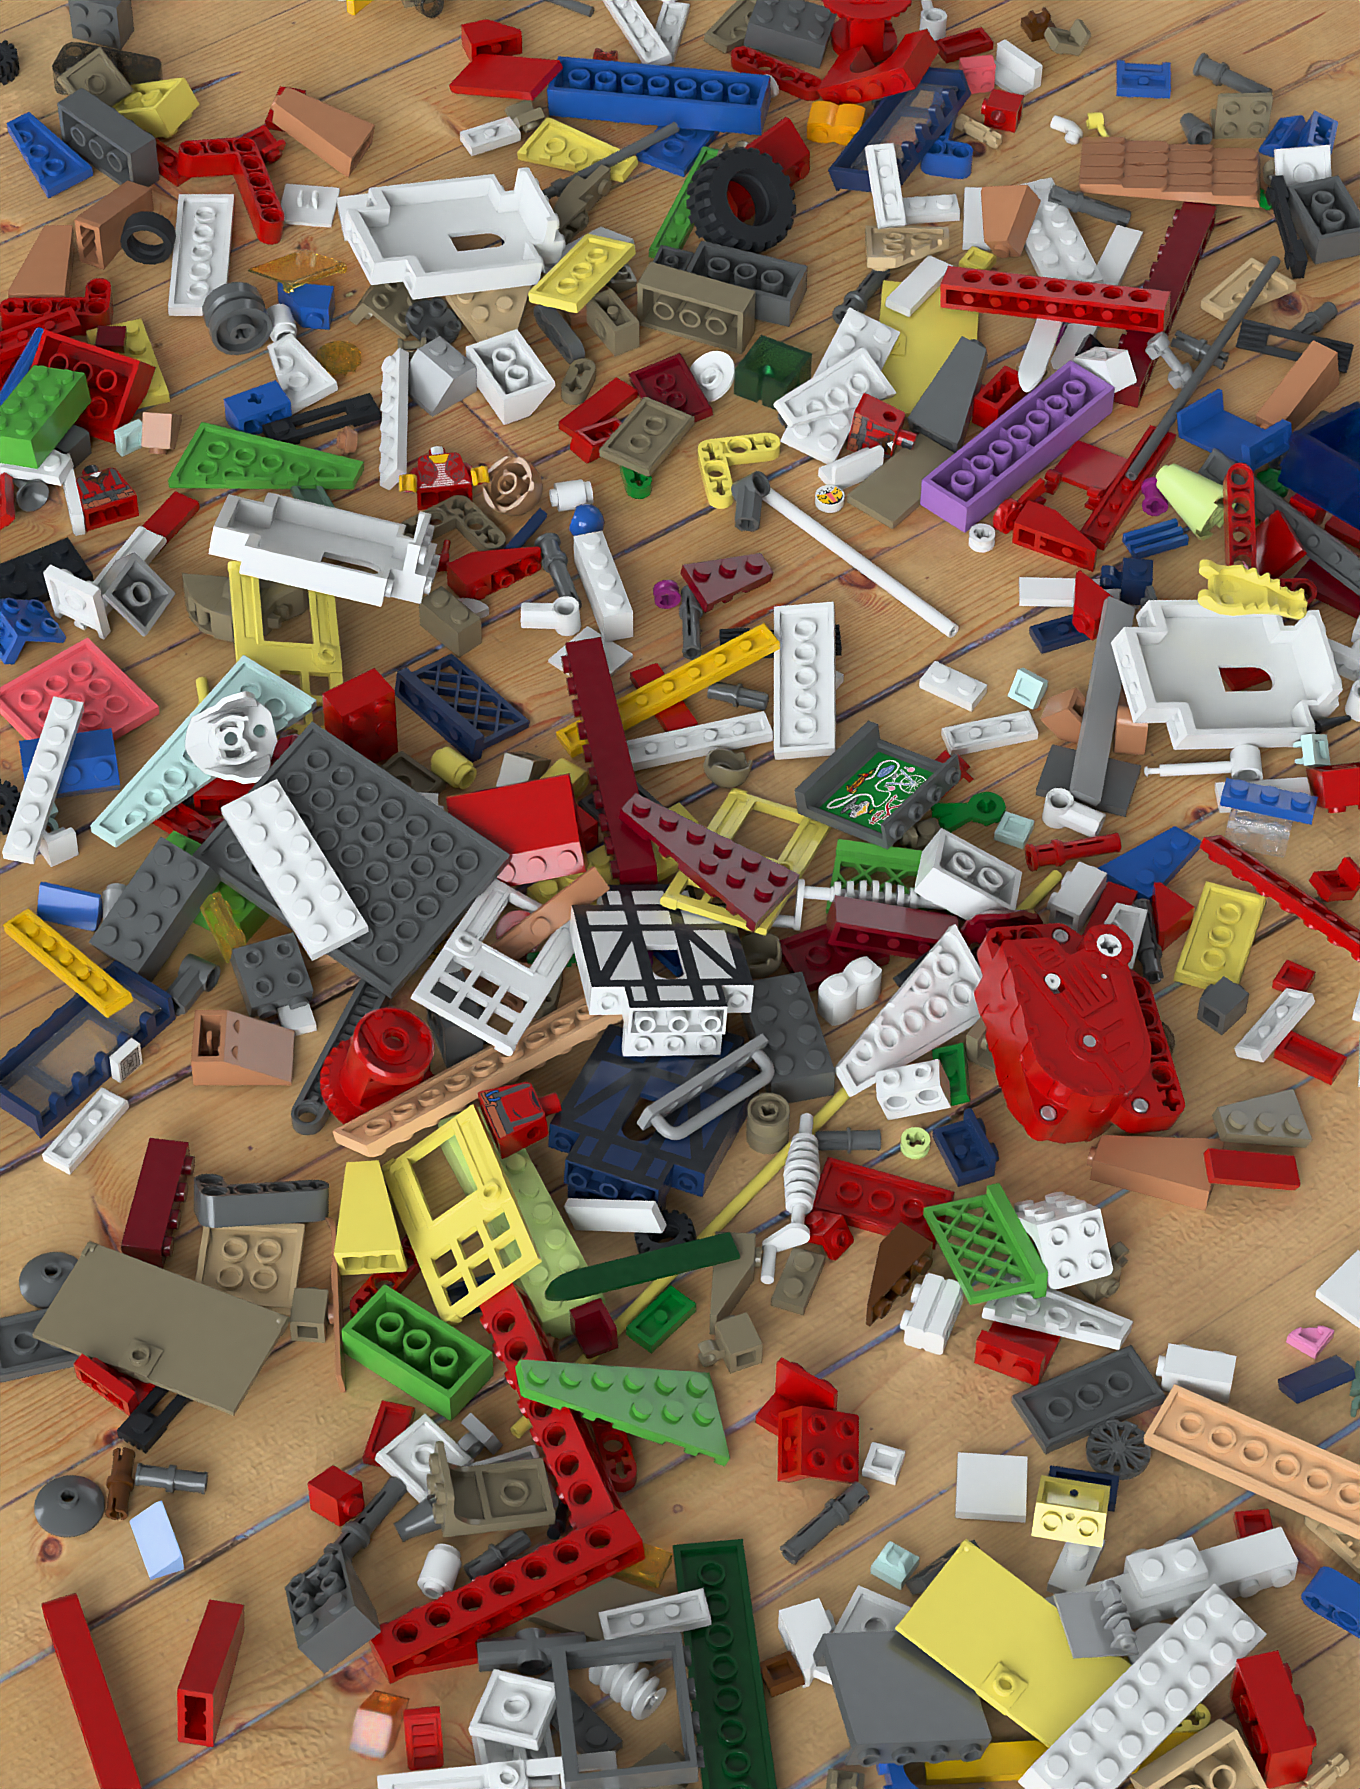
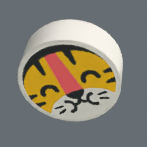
M834 485L822 486L815 493V505L819 510L826 513L837 512L844 506V492L841 488Z

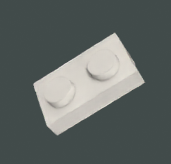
M1189 1537L1182 1540L1172 1539L1162 1546L1149 1550L1139 1549L1126 1556L1123 1574H1130L1141 1599L1206 1580L1208 1579L1209 1571L1193 1538Z

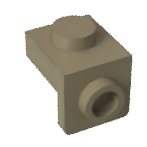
M1076 19L1070 30L1048 26L1044 37L1048 41L1050 49L1055 53L1079 56L1088 43L1091 33L1082 20Z
M523 100L505 109L507 117L509 116L520 132L524 130L525 133L537 129L545 117L542 108L534 109L530 100Z

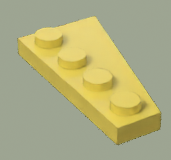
M547 116L519 149L517 156L518 160L579 172L620 149ZM633 155L610 167V180L623 183L638 165L637 157Z

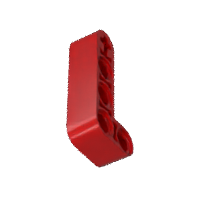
M104 278L90 280L86 285L85 297L7 298L0 303L2 331L72 306L81 323L83 331L74 336L87 335L86 330L95 329L98 326L112 325L114 306L111 283Z

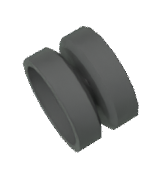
M244 282L227 283L214 289L205 298L202 306L203 319L209 329L211 340L219 351L228 355H243L260 348L269 339L272 331V321L265 308L262 295L256 287Z

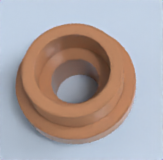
M345 426L343 432H338L336 446L337 449H341L342 455L347 456L348 453H355L358 441L357 430H351V427Z

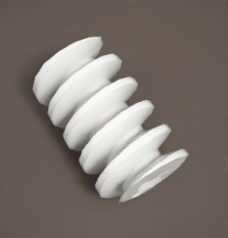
M639 1662L589 1668V1680L594 1685H599L600 1690L605 1694H610V1698L616 1703L620 1702L624 1710L631 1711L632 1716L637 1720L649 1717L661 1704L667 1692L666 1687L658 1691L656 1690L660 1679L656 1676L646 1682L649 1670L645 1667L635 1673Z

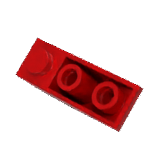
M539 546L470 552L447 563V585L459 598L482 600L486 596L507 588L511 584L541 570V549Z

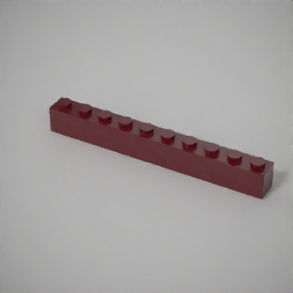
M1184 201L1181 209L1175 210L1172 221L1174 226L1168 227L1165 236L1166 244L1160 245L1157 255L1158 262H1153L1150 269L1149 278L1151 279H1146L1144 282V289L1170 291V315L1164 330L1167 336L1171 331L1213 232L1217 211L1216 206ZM1126 330L1127 334H1122L1120 337L1118 349L1128 350L1137 381L1114 393L1113 402L1138 408L1159 359L1158 357L1152 360L1145 349L1148 346L1147 342L1158 333Z
M601 637L566 642V655L561 656L562 669L564 674L569 673L570 677L566 678L569 696H575V700H571L574 718L580 717L581 721L577 722V732L579 740H585L586 743L582 745L584 762L591 764V767L587 768L590 786L596 785L597 789L593 791L595 809L601 808L602 813L598 814L601 832H607L608 837H604L606 855H612L613 860L609 861L612 880L618 879L619 885L658 884L657 864L651 840L642 839L619 819L620 809L635 793L639 794L602 639Z

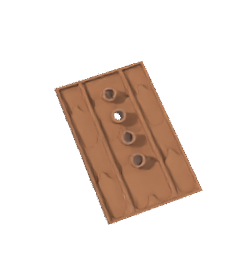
M1083 137L1079 187L1083 193L1260 208L1261 160L1259 153L1252 148H1214L1213 144H1168L1165 141H1126L1125 137Z

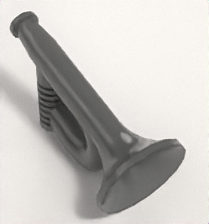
M13 478V483L19 488L16 502L22 510L27 512L35 511L46 503L49 489L43 481Z

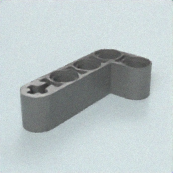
M201 1174L194 1178V1213L202 1226L210 1228L323 1221L325 1217H329V1184L322 1180H298L227 1185L225 1179L220 1175Z

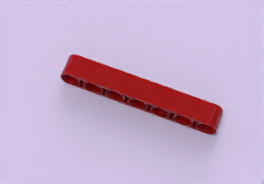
M77 1593L41 1603L46 1625L100 1789H142Z

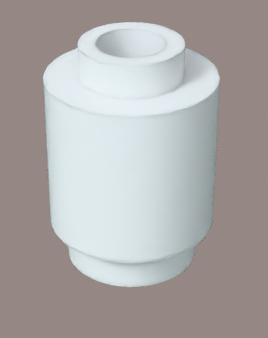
M275 304L269 307L267 311L272 321L271 340L276 342L290 333L296 338L297 327L290 308L284 304Z
M582 479L557 482L554 483V489L549 490L551 506H556L558 512L576 510V507L581 504H593V491L590 481L583 482Z
M437 1544L433 1550L428 1552L417 1582L425 1596L431 1599H438L443 1593L453 1590L462 1565L460 1560L461 1554L456 1548L447 1544Z

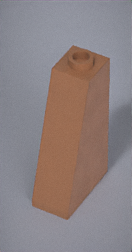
M286 87L283 93L276 95L272 102L271 110L274 111L272 122L344 176L349 177L372 145L374 124L299 91Z
M127 180L75 218L80 262L103 270L122 249L120 239L126 219L134 213L141 211L152 212L154 210L152 188Z
M44 225L8 290V298L69 297L75 252L73 225Z
M1313 340L1255 415L1256 425L1267 429L1284 419L1291 422L1293 432L1339 385L1337 352Z
M1101 1135L1098 1146H1091L1086 1165L1092 1167L1090 1176L1092 1181L1206 1211L1214 1183L1208 1182L1203 1153L1208 1148L1224 1149L1225 1142H1222L1220 1139Z

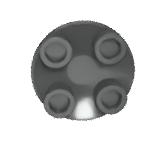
M439 297L412 304L405 316L406 325L411 334L418 340L426 337L427 343L441 336L451 344L457 339L462 328V324L455 313L447 307L446 301Z

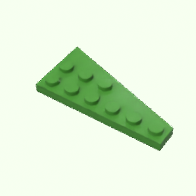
M201 422L169 477L168 484L169 488L291 489L292 486H301V489H317L316 486H321L324 489H354L364 471V462Z
M522 1359L519 1360L515 1367L522 1397L560 1410L564 1406L582 1412L583 1418L595 1421L596 1418L613 1423L612 1428L661 1445L669 1442L684 1447V1453L693 1456L701 1453L713 1457L714 1463L726 1466L730 1460L710 1373Z

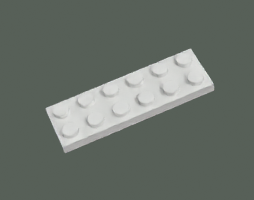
M1052 177L1020 184L1028 185L1041 200L1024 245L1037 275L1104 284V279L1067 207L1048 202L1049 192L1055 184Z
M179 194L175 229L176 239L173 249L168 301L169 316H203L202 306L205 298L214 289L228 283L235 206L234 194Z
M849 307L813 377L863 346L879 369L882 370L900 332ZM855 409L792 428L787 426L780 442L825 464H829L836 460L850 433Z
M834 602L775 606L774 635L780 641L781 648L774 652L775 760L831 756L836 751Z
M277 779L221 807L222 815L312 961L369 932L365 920Z

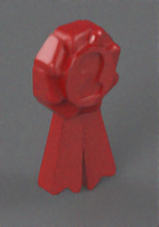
M1038 479L1018 500L1009 498L1002 502L993 516V527L999 532L1008 534L1010 531H1013L1014 522L1028 500L1044 505L1047 499L1041 495L1047 490L1044 487L1045 480Z

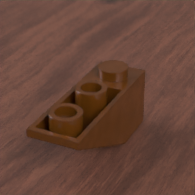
M901 1222L883 1239L879 1246L867 1303L866 1325L869 1327L878 1318H884L890 1311L892 1303L899 1296H905L919 1274H926L933 1263V1258H931L933 1243Z

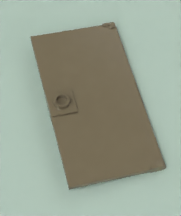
M89 1241L32 1335L35 1339L80 1356L83 1353L91 1360L96 1357L108 1367L118 1370L119 1373L147 1384H154L234 1416L279 1338L288 1327L290 1317Z

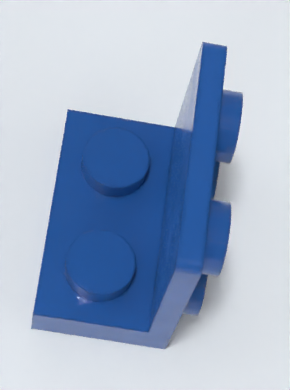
M0 599V659L4 664H15L26 641L64 643L66 639L65 634L42 602L35 599Z

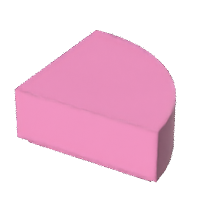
M1320 1325L1317 1328H1296L1289 1333L1286 1343L1316 1359L1333 1338L1334 1330Z

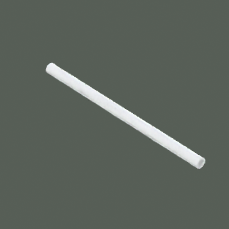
M770 487L769 494L764 496L762 500L947 637L952 638L955 636L959 629L958 625Z

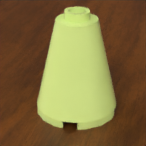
M1175 463L1169 466L1166 464L1158 471L1156 486L1197 538L1203 541L1213 535L1210 530L1215 525L1220 528L1224 524L1223 485ZM1237 503L1232 504L1233 510Z

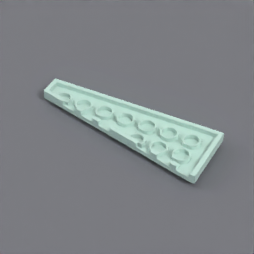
M243 655L90 825L91 832L116 848L217 778L205 774L193 763L185 750V736L191 718L215 706L222 698L244 691L253 693L256 700L271 712L276 736L312 712L317 707L316 699ZM256 725L253 730L254 734L262 736L265 732L264 726ZM228 732L224 737L225 743H232L236 735Z

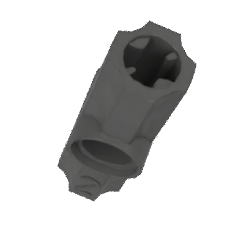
M525 1628L511 1637L477 1639L479 1672L493 1671V1669H517L518 1672L524 1675L534 1676L542 1674L549 1667H552L550 1646L586 1642L585 1631L546 1634L544 1630L539 1628Z

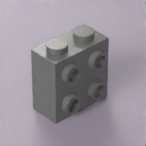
M294 932L232 949L230 961L249 1017L269 1018L277 1013V1008L289 1005L290 1010L306 1006L312 1000L313 987Z

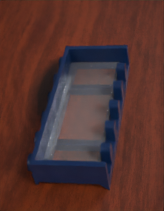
M929 67L916 89L884 97L828 169L836 191L847 189L872 192L865 147L886 143H894L900 185L902 186L971 96L963 70Z
M117 960L113 961L103 970L131 992L134 1001L109 1018H106L76 992L62 1007L57 1008L39 1027L34 1028L29 1036L16 1047L11 1048L6 1056L0 1060V1108L32 1128L40 1139L43 1138L112 1076L109 1057L124 1043L133 1038L140 1043L142 1050L176 1019L172 995Z

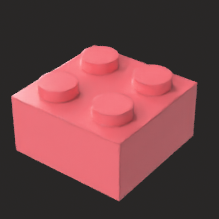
M993 55L959 58V70H963L971 94L992 92L996 70Z

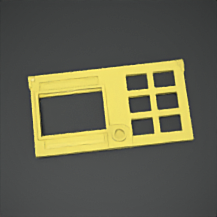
M241 561L228 562L236 663L245 655L279 677L280 674L299 675L301 691L316 699L317 706H323L322 696L311 695L309 676L328 677L329 690L343 683L335 596L308 590L313 644L264 641L259 578L240 574ZM312 712L303 717L304 725L293 724L286 730L294 728L298 730L297 734L300 735L313 721Z
M732 788L707 829L733 840L752 809L800 824L779 859L766 858L800 874L799 879H801L832 827L798 814V810L749 795L747 794L748 791ZM680 870L660 898V904L673 910L677 908L751 931L746 927L747 921L739 914L733 916L726 908L710 904L714 897L709 896L706 892L701 900L681 895L687 885L700 887ZM797 885L756 929L755 933L767 935Z
M474 1104L398 1158H392L382 1165L383 1176L387 1182L439 1317L450 1326L454 1327L462 1322V1317L542 1262L509 1179L504 1172L480 1112ZM455 1135L477 1190L434 1220L412 1165ZM504 1212L510 1229L493 1240L487 1223ZM478 1230L484 1247L467 1258L461 1242ZM516 1239L522 1256L505 1268L499 1251ZM452 1249L458 1265L441 1277L435 1260ZM489 1258L495 1275L478 1287L472 1270ZM463 1277L469 1294L452 1305L446 1288Z

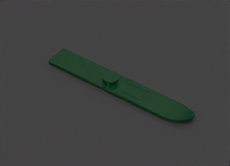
M726 1232L569 1271L559 1275L550 1282L545 1291V1298L550 1301H569L738 1260L740 1259V1254L731 1233Z

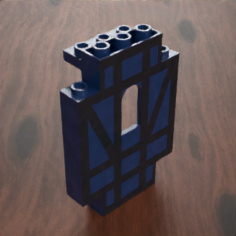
M609 1024L561 1104L562 1111L556 1113L550 1122L548 1147L568 1153L565 1159L564 1183L568 1184L567 1198L656 1201L662 1214V1210L666 1209V1198L671 1187L700 1197L704 1196L747 1117V1106L750 1100L759 1095V1090L680 1140L668 1139L656 1130L651 1138L644 1141H634L624 1136L622 1129L640 1097L654 1102L743 1046L745 1037L725 1031V1034H722L720 1055L623 1056V1027ZM743 1066L665 1116L664 1119L671 1126L677 1127L760 1074L761 1071Z

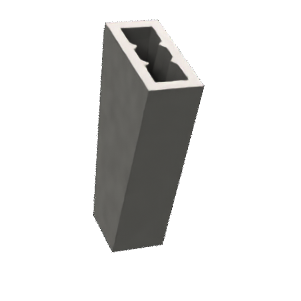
M963 336L960 338L908 416L910 431L916 434L921 433L954 453L964 445L973 414L974 397L980 391L988 364L987 349L980 341L976 339L969 340Z

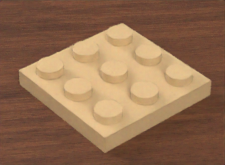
M288 1223L222 1228L204 1226L195 1281L277 1313L290 1315L294 1288H298L306 1233L305 1224Z

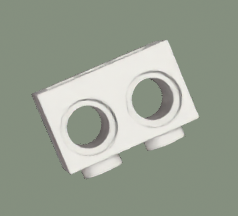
M939 1059L876 1072V1096L887 1120L951 1108L950 1081Z

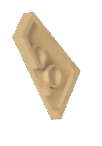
M1251 257L1201 300L1200 309L1221 321L1229 319L1265 265ZM1275 271L1249 310L1296 290V282Z

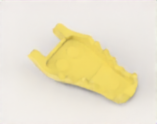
M1207 559L1200 561L1199 573L1208 579V589L1199 591L1197 601L1206 609L1230 616L1268 614L1280 615L1295 620L1306 616L1308 602L1304 596V589L1300 588L1298 591H1290L1288 587L1280 586L1279 579H1271L1269 573H1265L1262 576L1258 575L1256 568L1248 570L1244 565L1226 566L1218 565Z

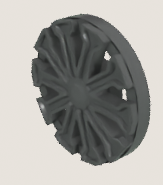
M1114 1419L1106 1421L1102 1425L1099 1424L1091 1431L1087 1438L1086 1457L1091 1467L1097 1473L1120 1476L1119 1480H1128L1140 1475L1147 1468L1151 1458V1447L1143 1444L1145 1432L1140 1430L1138 1425L1129 1421L1120 1422ZM1109 1430L1111 1436H1109L1105 1431ZM1118 1430H1124L1121 1436H1119ZM1131 1433L1135 1435V1437L1128 1439ZM1094 1450H1096V1451H1102V1452L1097 1453V1454L1092 1453V1451H1094ZM1136 1456H1142L1144 1459H1139ZM1107 1460V1464L1103 1466L1100 1464V1462ZM1127 1463L1132 1464L1135 1468L1132 1470L1128 1467ZM1114 1466H1120V1470L1114 1471Z

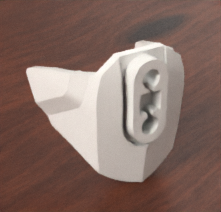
M244 691L224 697L215 706L191 718L185 736V750L193 763L205 774L224 780H234L242 784L256 783L271 768L273 751L278 742L271 712L258 702L255 695L251 692ZM256 725L264 726L265 732L262 736L254 734L253 730ZM228 732L236 735V738L230 744L225 743L224 740Z

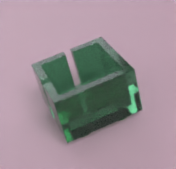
M761 335L735 368L734 394L756 403L760 399L763 406L777 410L773 404L778 399L811 379L812 353Z

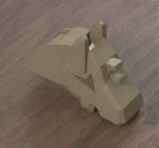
M182 573L185 606L191 621L199 628V631L205 634L213 635L214 638L234 642L229 578ZM259 578L263 636H265L273 628L279 629L282 626L281 622L303 614L309 606L308 589Z

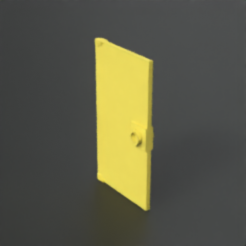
M883 280L879 322L899 331L900 334L881 370L896 391V394L882 401L903 411L906 415L905 417H908L960 338L963 336L969 340H977L979 312L941 308V287H938L910 317H907L885 307L886 298L902 282Z
M968 1539L961 1542L953 1556L895 1628L975 1690L977 1695L1003 1715L1010 1717L1048 1748L1132 1666L1120 1656L1073 1659L1057 1608Z

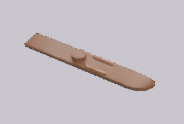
M594 866L492 943L490 947L515 961L519 960L571 920L572 905H590L610 890L609 886ZM463 967L461 970L467 980L472 971ZM479 976L474 983V988L479 990L490 981Z
M325 1217L331 1229L332 1246L331 1283L333 1304H328V1318L330 1324H334L336 1378L341 1393L346 1392V1374L341 1330L344 1327L342 1276L334 1256L337 1234L336 1226L331 1217Z

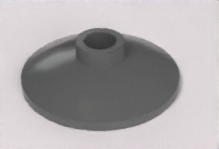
M49 1252L30 1260L22 1269L19 1277V1287L24 1299L37 1308H49L78 1259L62 1252Z
M77 1475L62 1476L50 1481L39 1491L34 1503L35 1517L39 1525L48 1533L58 1537H76L87 1533L99 1523L105 1509L104 1496L98 1485L88 1478ZM73 1498L70 1502H64L65 1499Z

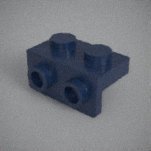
M972 1108L964 1110V1120L933 1129L932 1137L957 1187L995 1176L996 1162L999 1161L998 1150L993 1142L989 1143L986 1137L984 1122L980 1117L976 1118Z

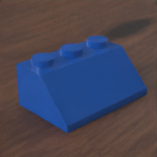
M112 728L77 733L55 799L120 790ZM40 738L19 741L24 781H26Z

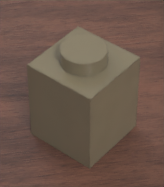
M316 1287L294 1288L290 1314L291 1341L325 1343L329 1320L328 1304H330L328 1290Z

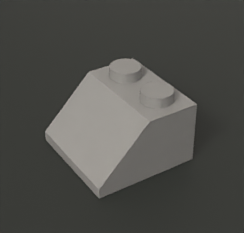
M441 336L418 348L409 362L408 396L432 417L477 391L476 366Z
M135 552L115 560L100 581L101 596L142 636L148 634L176 594Z

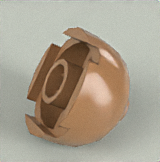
M505 456L496 461L488 470L490 482L487 483V487L483 485V494L485 501L492 509L509 516L526 514L538 504L542 495L543 483L539 471L529 461L521 457Z

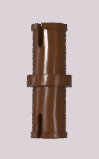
M123 1447L122 1456L120 1455V1448L114 1449L111 1475L108 1476L106 1482L109 1494L105 1515L113 1520H118L119 1512L121 1513V1520L128 1517L129 1496L135 1485L132 1472L136 1453L134 1450Z

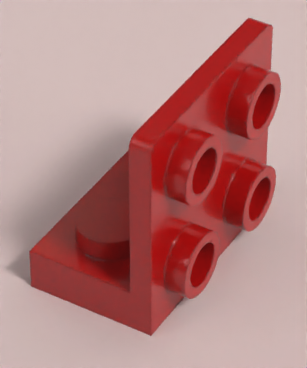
M83 1353L73 1363L78 1380L128 1416L132 1414L156 1386L119 1373L118 1370L108 1367L100 1359L94 1357L91 1360Z
M781 1357L776 1363L775 1393L756 1414L755 1423L778 1436L779 1412L799 1406L837 1411L838 1390L829 1381L818 1379L808 1373L800 1364L789 1362Z
M799 1406L779 1412L777 1481L791 1483L805 1478H815L852 1484L855 1481L858 1482L859 1416L857 1414L808 1406Z

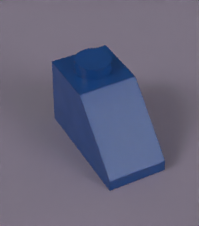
M278 281V302L290 308L296 323L302 328L330 330L335 310L334 286Z

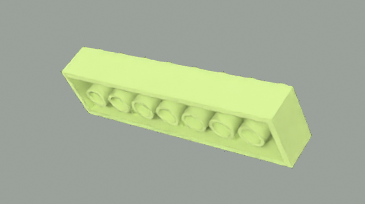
M479 1106L477 1108L542 1259L541 1263L523 1274L513 1283L527 1293L544 1333H550L552 1337L558 1339L573 1334L570 1326L569 1309L601 1298L605 1305V1298L602 1293L569 1301H550L545 1298V1291L550 1282L559 1275L588 1266L526 1149L524 1148L507 1158L501 1159ZM457 1115L440 1120L438 1128ZM453 1135L442 1143L440 1147L467 1197L477 1190V1186L458 1140ZM504 1212L487 1223L493 1240L510 1229ZM516 1239L499 1251L505 1268L522 1256Z

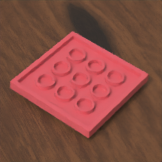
M88 637L0 687V714L26 740L40 738L53 696L84 702V712L77 733L112 728L114 741L159 715V706Z

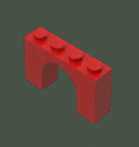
M923 29L905 34L894 53L877 67L874 66L863 46L841 51L817 88V91L823 101L842 105L859 104L914 90L940 50L928 29Z

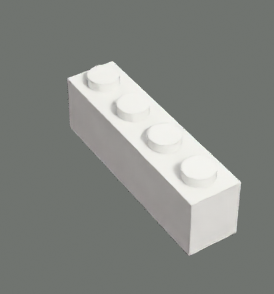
M603 531L573 536L574 563L604 642L633 637V610Z

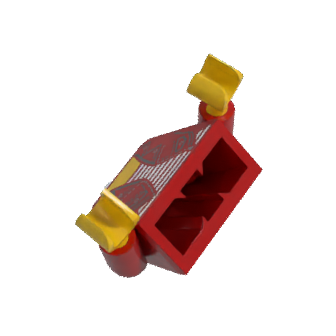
M435 446L429 450V455L418 458V467L412 468L409 474L399 476V492H416L418 510H427L456 495L466 496L473 502L472 486L481 485L483 482H490L488 467H472L468 462H463L459 453H446L443 447Z

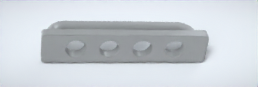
M763 1033L646 1107L637 1124L643 1131L653 1125L661 1135L671 1140H680L695 1132L767 1085L773 1079L774 1065L763 1051L769 1040ZM752 1060L760 1066V1074L683 1124L673 1127L664 1119L665 1116Z

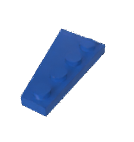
M30 112L7 123L8 133L48 199L93 176L92 167Z

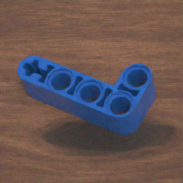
M935 92L932 105L942 108L945 104L942 93ZM958 113L921 160V170L925 174L953 179H965L971 175L973 148L967 143L952 141L955 119L958 117Z
M1326 1566L1321 1567L1301 1594L1303 1603L1313 1612L1360 1639V1584L1335 1569Z

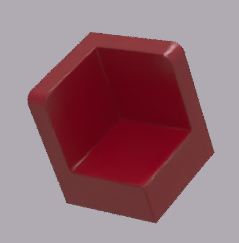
M601 1298L569 1309L571 1331L587 1359L618 1348L617 1327Z

